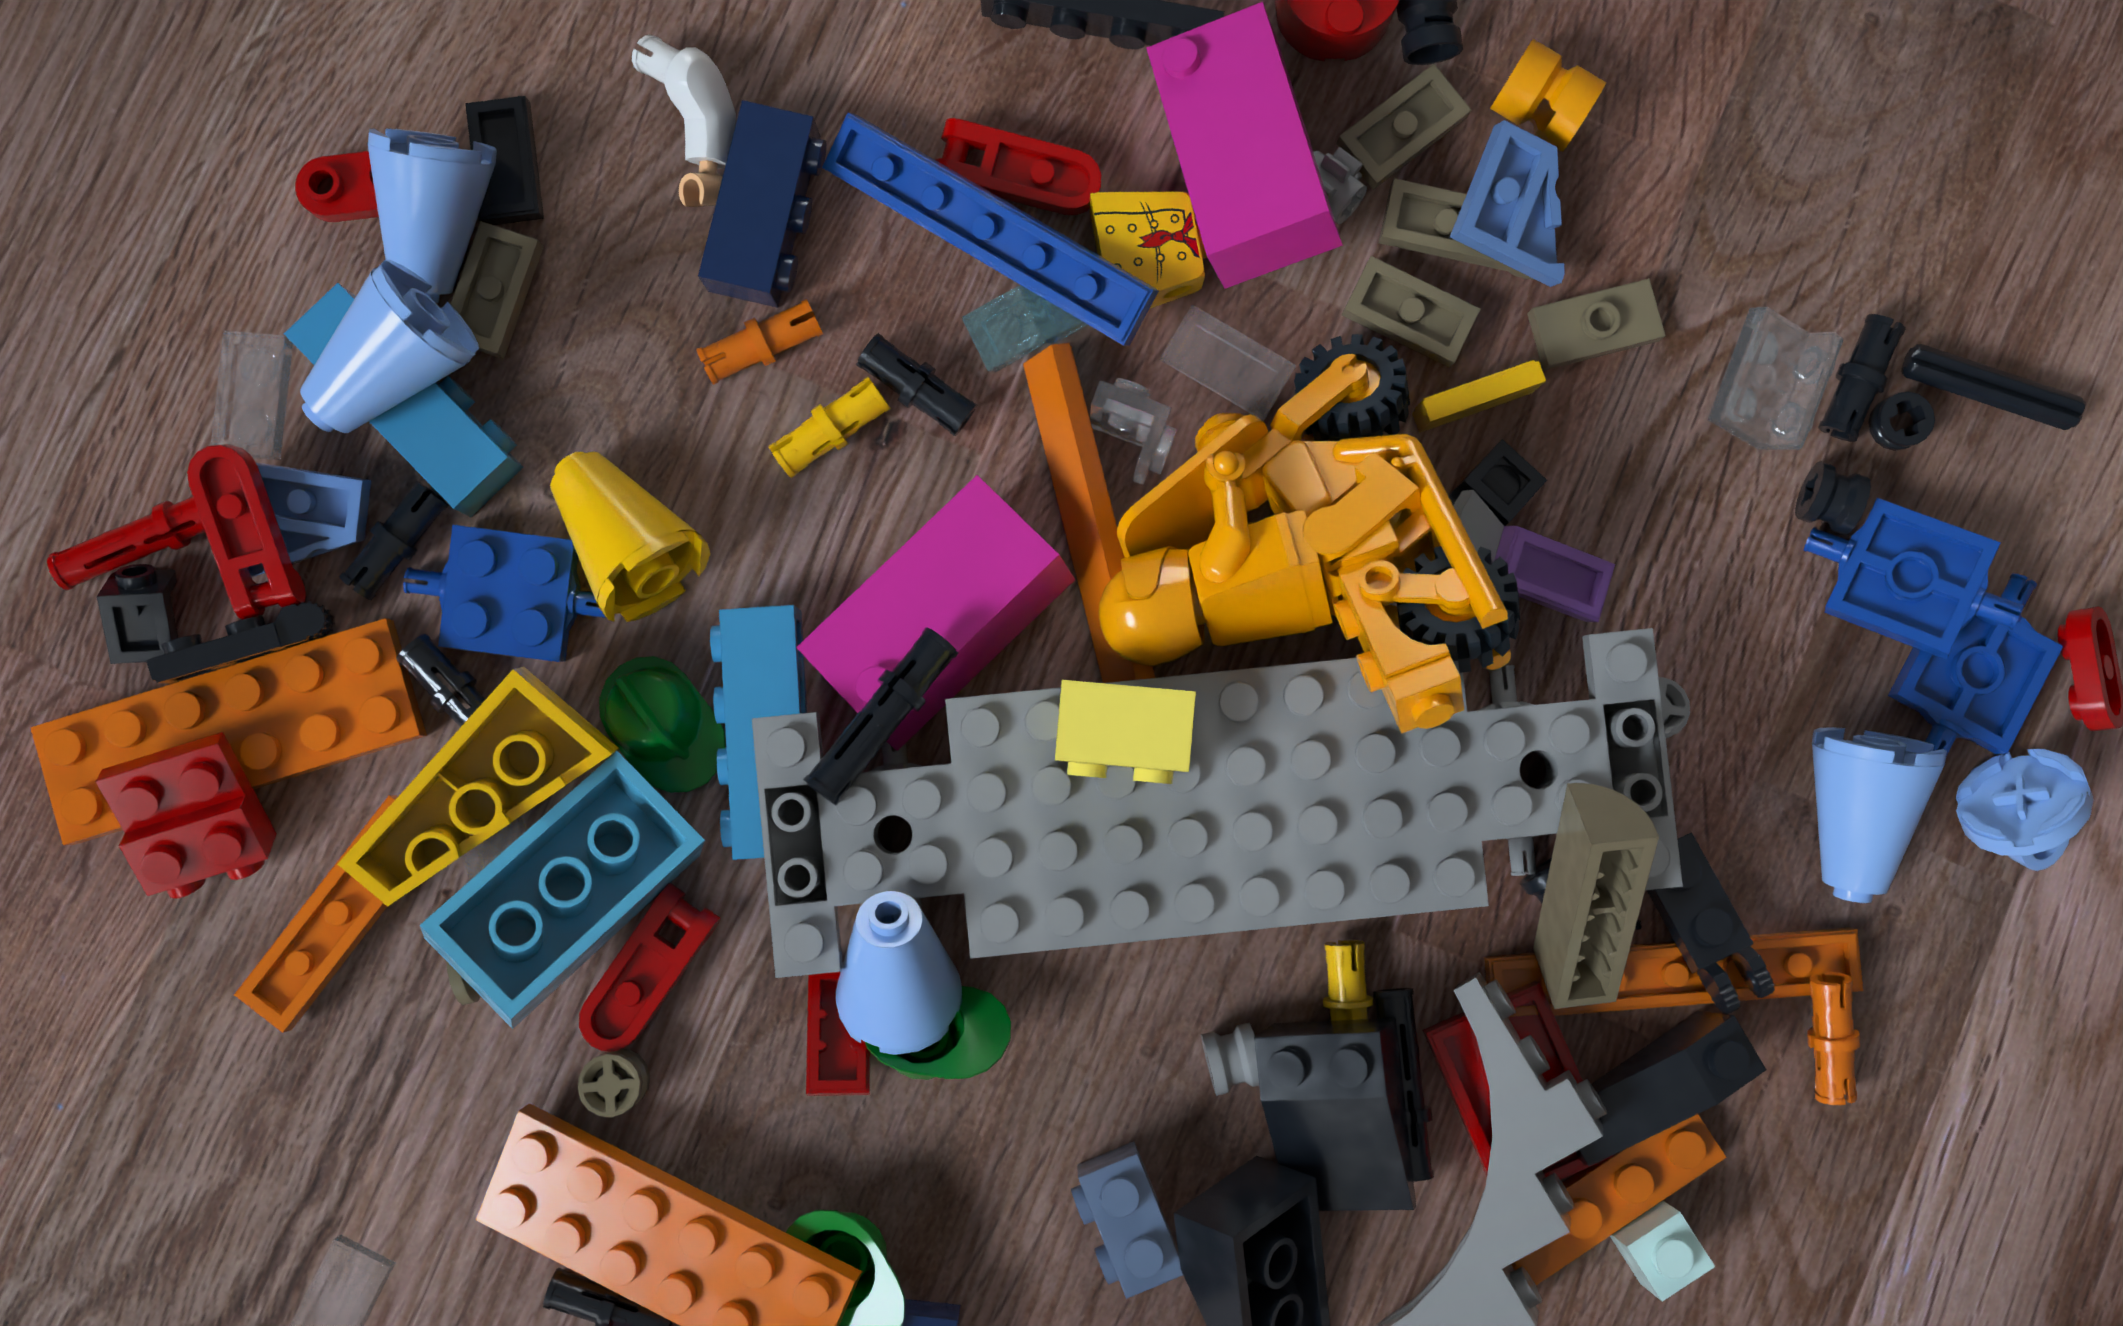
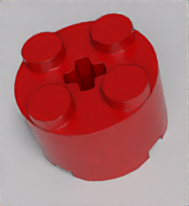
M1275 0L1278 27L1286 41L1302 55L1320 61H1325V58H1345L1344 61H1348L1365 55L1381 41L1400 0Z

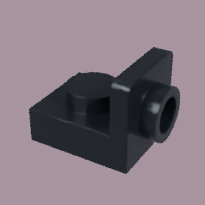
M133 564L122 567L109 576L97 595V601L110 664L146 662V659L164 654L163 643L178 639L170 596L177 583L175 570H155L154 566L149 564Z

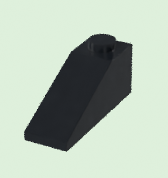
M1696 1011L1593 1082L1591 1085L1603 1102L1607 1114L1599 1118L1603 1124V1137L1576 1151L1583 1165L1591 1166L1718 1105L1765 1072L1767 1069L1736 1017L1729 1014Z

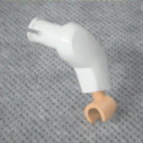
M646 35L639 39L637 44L653 52V55L649 57L633 49V66L638 72L649 75L665 84L668 96L684 118L685 160L699 165V173H688L681 179L679 184L680 200L687 207L716 206L723 178L720 174H717V169L725 168L736 123V113L726 83L718 67L703 51L696 47H686L683 50H678L654 35Z

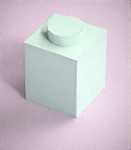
M1661 1201L1610 1236L1639 1283L1662 1302L1715 1267L1681 1212L1664 1201Z

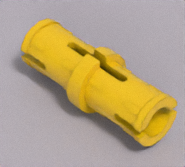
M867 376L863 381L851 388L850 391L826 407L819 404L811 410L813 416L768 447L787 475L793 478L810 463L834 447L837 450L844 448L849 444L847 438L891 408L872 380Z

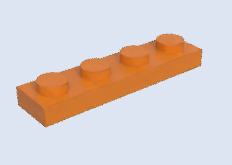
M389 795L234 994V996L282 1033L291 1031L388 907L337 864L398 797L397 795Z
M1697 1114L1616 1153L1615 1156L1577 1172L1564 1181L1563 1185L1575 1206L1574 1209L1567 1212L1571 1218L1570 1232L1512 1263L1513 1269L1516 1270L1524 1267L1535 1285H1538L1727 1158L1700 1116Z

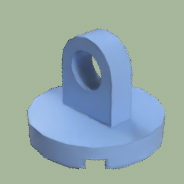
M2027 749L2029 756H2018L2012 758L2010 752L1994 756L1974 768L1958 787L1956 794L1958 807L1956 812L1965 835L1979 848L1999 855H2008L2009 858L2028 869L2035 871L2044 870L2053 865L2063 855L2069 844V839L2074 837L2090 818L2094 798L2081 766L2067 755L2046 749Z

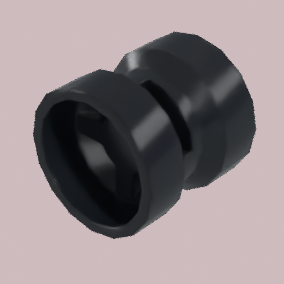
M1457 0L1399 1L1396 8L1399 22L1405 25L1406 34L1401 40L1404 62L1412 65H1429L1452 59L1463 51L1461 29L1454 25L1453 14L1458 9Z

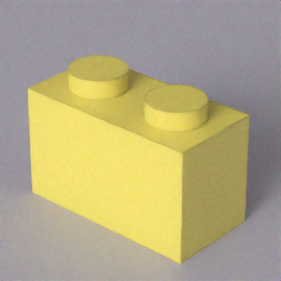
M1062 680L1055 761L1068 762L1067 775L1107 778L1108 765L1134 768L1133 781L1173 784L1174 771L1189 772L1196 691Z

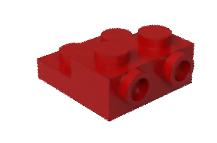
M223 732L104 768L95 781L125 833L119 848L147 897L167 891L170 898H182L201 888L206 881L205 878L225 872L232 880L243 879L260 870L265 864V860L269 857L277 833Z

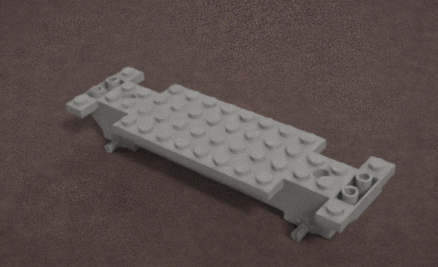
M1653 628L1582 636L1589 700L1539 705L1523 701L1517 702L1515 666L1508 665L1495 670L1488 669L1493 704L1477 711L1467 712L1462 672L1459 675L1461 677L1464 710L1453 714L1448 721L1439 726L1428 729L1418 727L1402 734L1382 690L1369 691L1359 668L1357 658L1106 683L1196 691L1189 772L1174 771L1173 784L1133 781L1134 768L1108 765L1107 778L1067 775L1068 762L1055 761L1061 687L945 699L951 764L921 766L908 763L906 743L898 751L895 750L894 752L893 747L886 742L882 746L883 766H878L869 772L860 773L841 797L837 806L826 800L803 780L823 758L819 713L811 712L752 718L775 978L841 972L843 970L837 906L863 904L871 896L885 891H897L909 895L918 903L921 910V898L964 893L970 958L1489 906L1482 841L1508 839L1511 876L1535 874L1537 871L1533 837L1557 834L1567 783H1588L1604 786L1636 802L1650 817L1659 835L1645 890L1683 887ZM1453 661L1459 672L1458 661ZM1530 752L1538 754L1546 765L1545 778L1535 788L1526 785L1520 776V763ZM888 816H900L911 826L912 841L903 852H891L885 849L879 841V826Z

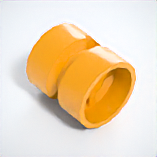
M1532 39L1490 109L1518 126L1530 121L1533 123L1535 136L1557 146V149L1563 152L1587 117L1607 82L1578 65L1568 70L1564 69L1560 54Z

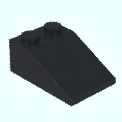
M1396 1018L1274 1023L1255 1036L1254 1042L1261 1103L1277 1162L1316 1178L1319 1211L1414 1210L1416 1208Z
M1255 1156L1174 1212L1180 1269L1207 1326H1330L1315 1177Z

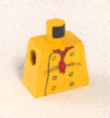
M1097 192L1090 194L1089 212L1097 255L1159 290L1150 308L1202 289L1205 278L1203 259L1208 257L1198 224L1195 222L1189 193Z

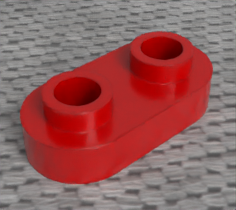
M368 151L318 157L307 162L299 171L295 182L297 198L301 205L318 219L326 222H342L379 217ZM326 178H333L331 190L325 194H318L319 183Z
M2099 606L2072 610L2067 615L2066 624L2059 626L2057 634L2058 643L2063 646L2061 654L2065 660H2070L2074 684L2069 687L2068 692L2071 713L2077 721L2083 720L2090 731L2121 728L2123 726V685L2109 618L2106 612Z

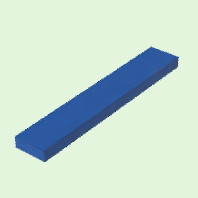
M847 113L822 166L823 169L1123 346H1130L1159 290L856 114Z

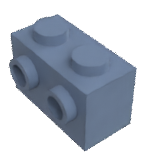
M1135 1141L1078 1164V1179L1081 1185L1071 1188V1192L1084 1225L1095 1221L1104 1244L1094 1249L1108 1285L1119 1281L1127 1299L1183 1276L1180 1269L1177 1246Z

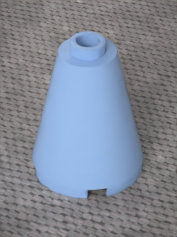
M386 128L384 135L376 129H369L367 145L385 260L390 259L404 265L432 286L425 294L435 303H439L440 294H450L453 292L496 164L497 150L493 146L473 141V150L459 149V143L455 142L456 137L441 134Z
M389 259L384 260L377 268L372 269L300 388L301 396L305 401L302 404L305 415L316 426L326 432H332L335 429L342 433H350L465 366L479 349V344L472 330L449 302L440 308L425 294L432 286L404 265Z
M1818 728L1813 733L1812 751L1822 881L1834 887L1833 895L1837 898L1858 903H1871L1873 895H1881L1888 892L1943 770L1947 751L1945 749L1933 751L1934 744L1867 730L1864 731V735L1853 736V741L1843 740L1845 728Z
M885 891L868 898L858 910L844 958L843 970L840 972L837 983L836 1005L839 1018L849 1035L859 1043L863 1040L878 1046L880 1052L892 1055L918 1052L941 1040L949 1030V1024L957 1011L959 1013L962 1003L961 980L954 963L918 903L904 893Z

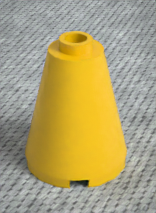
M574 452L557 464L550 488L597 605L608 620L615 622V614H621L626 622H631L656 613L675 601L686 591L680 581L692 569L698 577L705 570L711 553L708 543L702 535L598 452Z

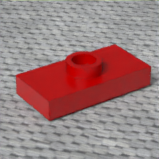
M840 972L808 975L807 1096L870 1095L871 1052L867 1049L865 1041L861 1040V1043H859L849 1035L839 1018L836 1005V988Z

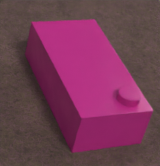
M1263 1L1147 47L1146 49L1206 255L1224 289L1343 246L1281 49Z
M976 475L796 648L857 713L862 710L881 684L877 679L886 669L891 672L922 635V631L926 627L937 632L956 649L959 654L950 661L922 696L926 703L918 712L911 710L886 741L898 751L946 705L945 699L953 698L1071 585L1075 578L1061 556Z

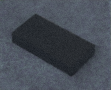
M526 96L465 103L470 149L473 150V141L493 146L497 150L496 164L478 215L479 221L500 225L544 219L529 100Z

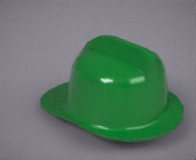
M655 656L636 657L619 665L606 679L599 697L600 719L608 736L627 761L655 788L670 793L690 792L707 784L717 773L718 749L726 748L725 731L721 724H717L712 708L687 675L670 661Z
M962 986V1003L959 1013L957 1011L949 1024V1030L941 1040L918 1052L897 1055L880 1052L878 1046L867 1042L865 1044L879 1062L894 1068L898 1073L911 1079L929 1080L935 1077L967 1079L988 1071L1003 1057L1011 1041V1020L1005 1006L991 993L974 987Z
M815 1210L799 1216L788 1227L787 1234L863 1271L839 1326L903 1325L905 1319V1295L897 1275L887 1260L886 1242L879 1228L868 1218L852 1212Z

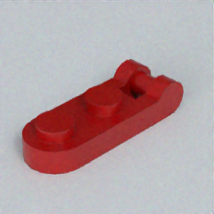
M946 119L941 139L946 143L942 158L935 160L999 198L1063 215H1078L1090 209V194L1101 192L1102 175L1099 166L1090 155L1080 150L962 119ZM978 149L985 151L981 167L965 163L969 150Z
M232 444L207 446L198 451L189 463L187 471L188 483L230 603L236 615L243 620L263 615L265 608L279 604L283 608L288 605H298L301 602H305L306 591L299 573L292 566L259 468L252 455L243 448ZM262 563L268 581L257 584L252 580L248 567Z
M671 883L662 890L582 1006L579 1013V1028L583 1038L591 1047L601 1051L615 1052L631 1045L642 1034L700 948L718 926L721 920L718 915L706 907L702 911L696 909L683 900L686 893ZM668 920L686 931L677 946L659 935V932Z

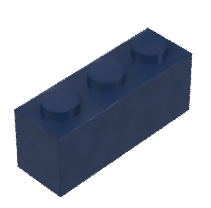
M742 100L698 274L699 279L708 292L776 308L779 307L782 291L791 292L798 268V257L791 255L796 234L806 233L812 212V198L806 197L811 175L820 176L826 156V140L820 139L821 136L814 116Z

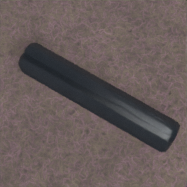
M1917 344L1910 348L1902 365L1901 372L1906 378L2062 430L2076 427L2082 419L2086 402L2080 396L1924 344Z

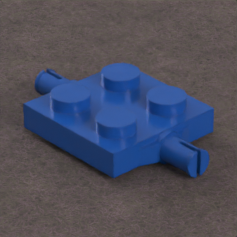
M1876 498L1865 524L1851 536L1850 540L1813 527L1810 537H1808L1803 551L1805 552L1808 551L1839 563L1838 581L1825 606V613L1947 660L1960 631L1973 620L1975 615L2007 626L2013 630L2024 607V604H2018L1986 592L1988 588V571L2001 542L1880 498Z
M452 525L449 558L443 572L409 567L404 575V578L428 582V584L403 582L405 593L440 597L442 617L438 647L565 662L569 631L577 618V614L606 618L598 606L592 605V602L597 603L593 593L581 590L577 574L578 555L572 540Z
M2012 573L2000 597L2018 604H2024L2025 607L2033 590L2037 587V583L2033 580H2027L2028 577ZM2021 613L2013 630L2007 626L1975 615L1973 620L1960 631L1947 660L1913 647L1888 696L1919 712L1932 725L1925 742L1934 744L1933 751L1945 749L1947 757L1955 739L1962 738L1968 739L1996 755L2008 754L2063 646L2035 631L2029 622L2021 616Z

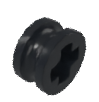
M1908 391L1897 393L1878 403L1870 413L1868 424L1870 434L1876 443L1885 449L1897 451L1905 450L1927 439L1933 431L1935 416L1928 400L1920 394ZM1898 410L1899 414L1909 412L1913 420V424L1905 428V433L1903 428L1894 431L1890 424V418L1896 416Z

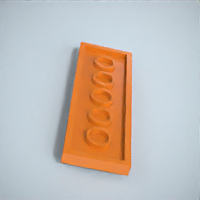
M384 618L30 727L62 844L76 845L123 830L95 782L102 769L217 733H224L253 790L427 736L409 672L404 665H401L396 660L402 647L394 620Z
M530 1103L517 1113L476 1217V1221L680 1326H839L863 1272Z

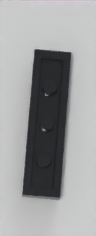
M980 0L982 16L991 18L992 22L1005 28L1021 29L1026 24L1050 28L1053 34L1067 39H1081L1085 37V34L1109 38V41L1115 46L1132 50L1141 49L1145 45L1152 46L1224 17L1225 12L1162 0Z

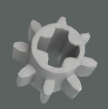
M1341 147L1336 150L1333 156L1329 153L1324 155L1320 151H1315L1313 153L1335 222L1342 224L1353 214L1366 194L1367 186L1359 181L1363 175L1359 172L1363 164Z

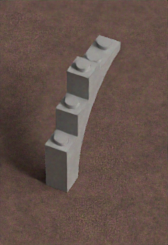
M1478 972L1459 983L1454 992L1477 1038L1489 1084L1492 1144L1486 1186L1474 1220L1449 1262L1414 1299L1375 1326H1537L1539 1310L1536 1305L1542 1303L1541 1295L1525 1268L1520 1267L1514 1270L1511 1264L1569 1233L1571 1218L1567 1212L1575 1208L1568 1191L1555 1173L1546 1177L1542 1170L1603 1137V1124L1599 1118L1606 1115L1607 1110L1589 1080L1586 1079L1577 1083L1570 1070H1567L1547 1082L1542 1073L1548 1071L1550 1066L1541 1049L1531 1035L1521 1040L1508 1019L1516 1011L1506 992L1496 979L1487 984L1481 973Z

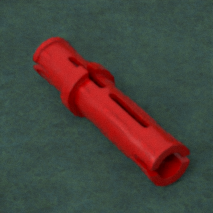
M193 497L176 504L164 501L152 507V514L116 529L106 531L99 536L63 551L51 553L50 557L47 558V566L58 586L64 590H70L78 584L114 569L124 567L131 562L170 547L173 550L184 548L191 544L192 537L204 533L205 529Z

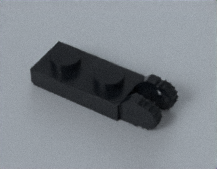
M308 601V603L301 602L299 606L292 604L281 609L274 623L265 624L263 616H256L226 625L225 629L228 636L203 643L200 634L165 642L162 644L164 654L146 659L152 681L173 684L313 641L317 637L319 639L323 636H328V632L333 631L332 625L335 623H333L332 619L334 616L330 614L331 610H326L324 605L319 606L318 603L312 604L311 601Z
M1691 832L1677 839L1683 887L1647 890L1691 973L1697 972L1719 1011H1722L1723 1014H1729L1739 1009L1740 1001L1727 973L1716 962L1731 956L1746 985L1758 998H1763L1773 993L1775 985L1763 959L1751 947L1754 944Z

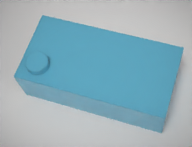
M616 751L421 923L420 928L425 940L514 1029L650 903L669 883L701 855L705 840Z

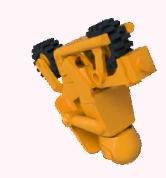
M1352 334L1351 344L1347 345L1342 344L1341 336L1330 339L1331 350L1326 351L1321 344L1313 348L1314 361L1307 357L1303 358L1299 364L1301 373H1295L1296 395L1277 410L1270 424L1271 431L1269 433L1266 424L1252 414L1219 413L1212 416L1204 423L1195 436L1197 453L1124 513L1117 527V537L1125 558L1121 559L1122 570L1112 578L1102 594L1099 603L1100 627L1108 644L1124 659L1141 665L1157 666L1175 661L1204 645V623L1207 624L1212 643L1217 646H1226L1312 631L1316 627L1332 624L1331 615H1334L1338 619L1346 640L1358 637L1364 653L1356 656L1364 681L1370 692L1382 690L1401 734L1418 727L1423 729L1433 728L1448 721L1453 714L1464 710L1459 673L1471 672L1470 660L1478 658L1482 668L1487 667L1489 670L1499 669L1510 661L1509 638L1516 639L1519 632L1520 608L1517 580L1514 572L1508 573V563L1501 557L1492 563L1491 550L1480 546L1478 552L1476 551L1420 441L1408 434H1397L1400 431L1399 421L1406 423L1409 415L1408 405H1410L1406 367L1403 358L1398 359V351L1392 345L1384 350L1382 339L1372 337L1367 346L1364 345L1362 334ZM1305 430L1307 434L1301 438V435ZM1269 500L1271 510L1275 515L1255 523H1248L1247 512L1257 509L1265 501ZM1393 602H1397V606L1389 605V604H1391V603H1393ZM1453 661H1458L1459 672Z

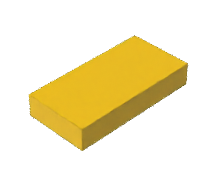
M1532 360L1426 397L1418 404L1412 414L1418 431L1421 433L1532 394L1546 382L1539 361L1535 362Z

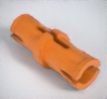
M805 299L801 301L802 303L761 322H758L756 318L744 322L745 329L704 348L696 349L700 361L705 365L704 369L712 384L719 383V380L762 361L765 366L776 361L774 355L815 336L823 335L808 300Z
M1825 972L1822 973V982L1821 976L1815 974L1810 977L1813 1027L1807 1030L1808 1046L1810 1048L1814 1047L1816 1072L1815 1099L1828 1105H1846L1844 1095H1846V1101L1852 1104L1857 1101L1854 1061L1855 1050L1860 1047V1033L1857 1029L1854 1030L1852 1019L1853 980L1852 977L1843 973Z

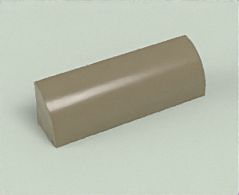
M1567 783L1533 951L1554 1009L1616 1002L1659 840V835L1652 820L1636 802L1615 790L1595 784Z

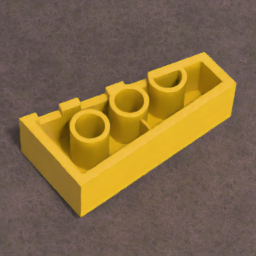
M524 666L515 668L337 865L386 906H389L612 755L619 748Z

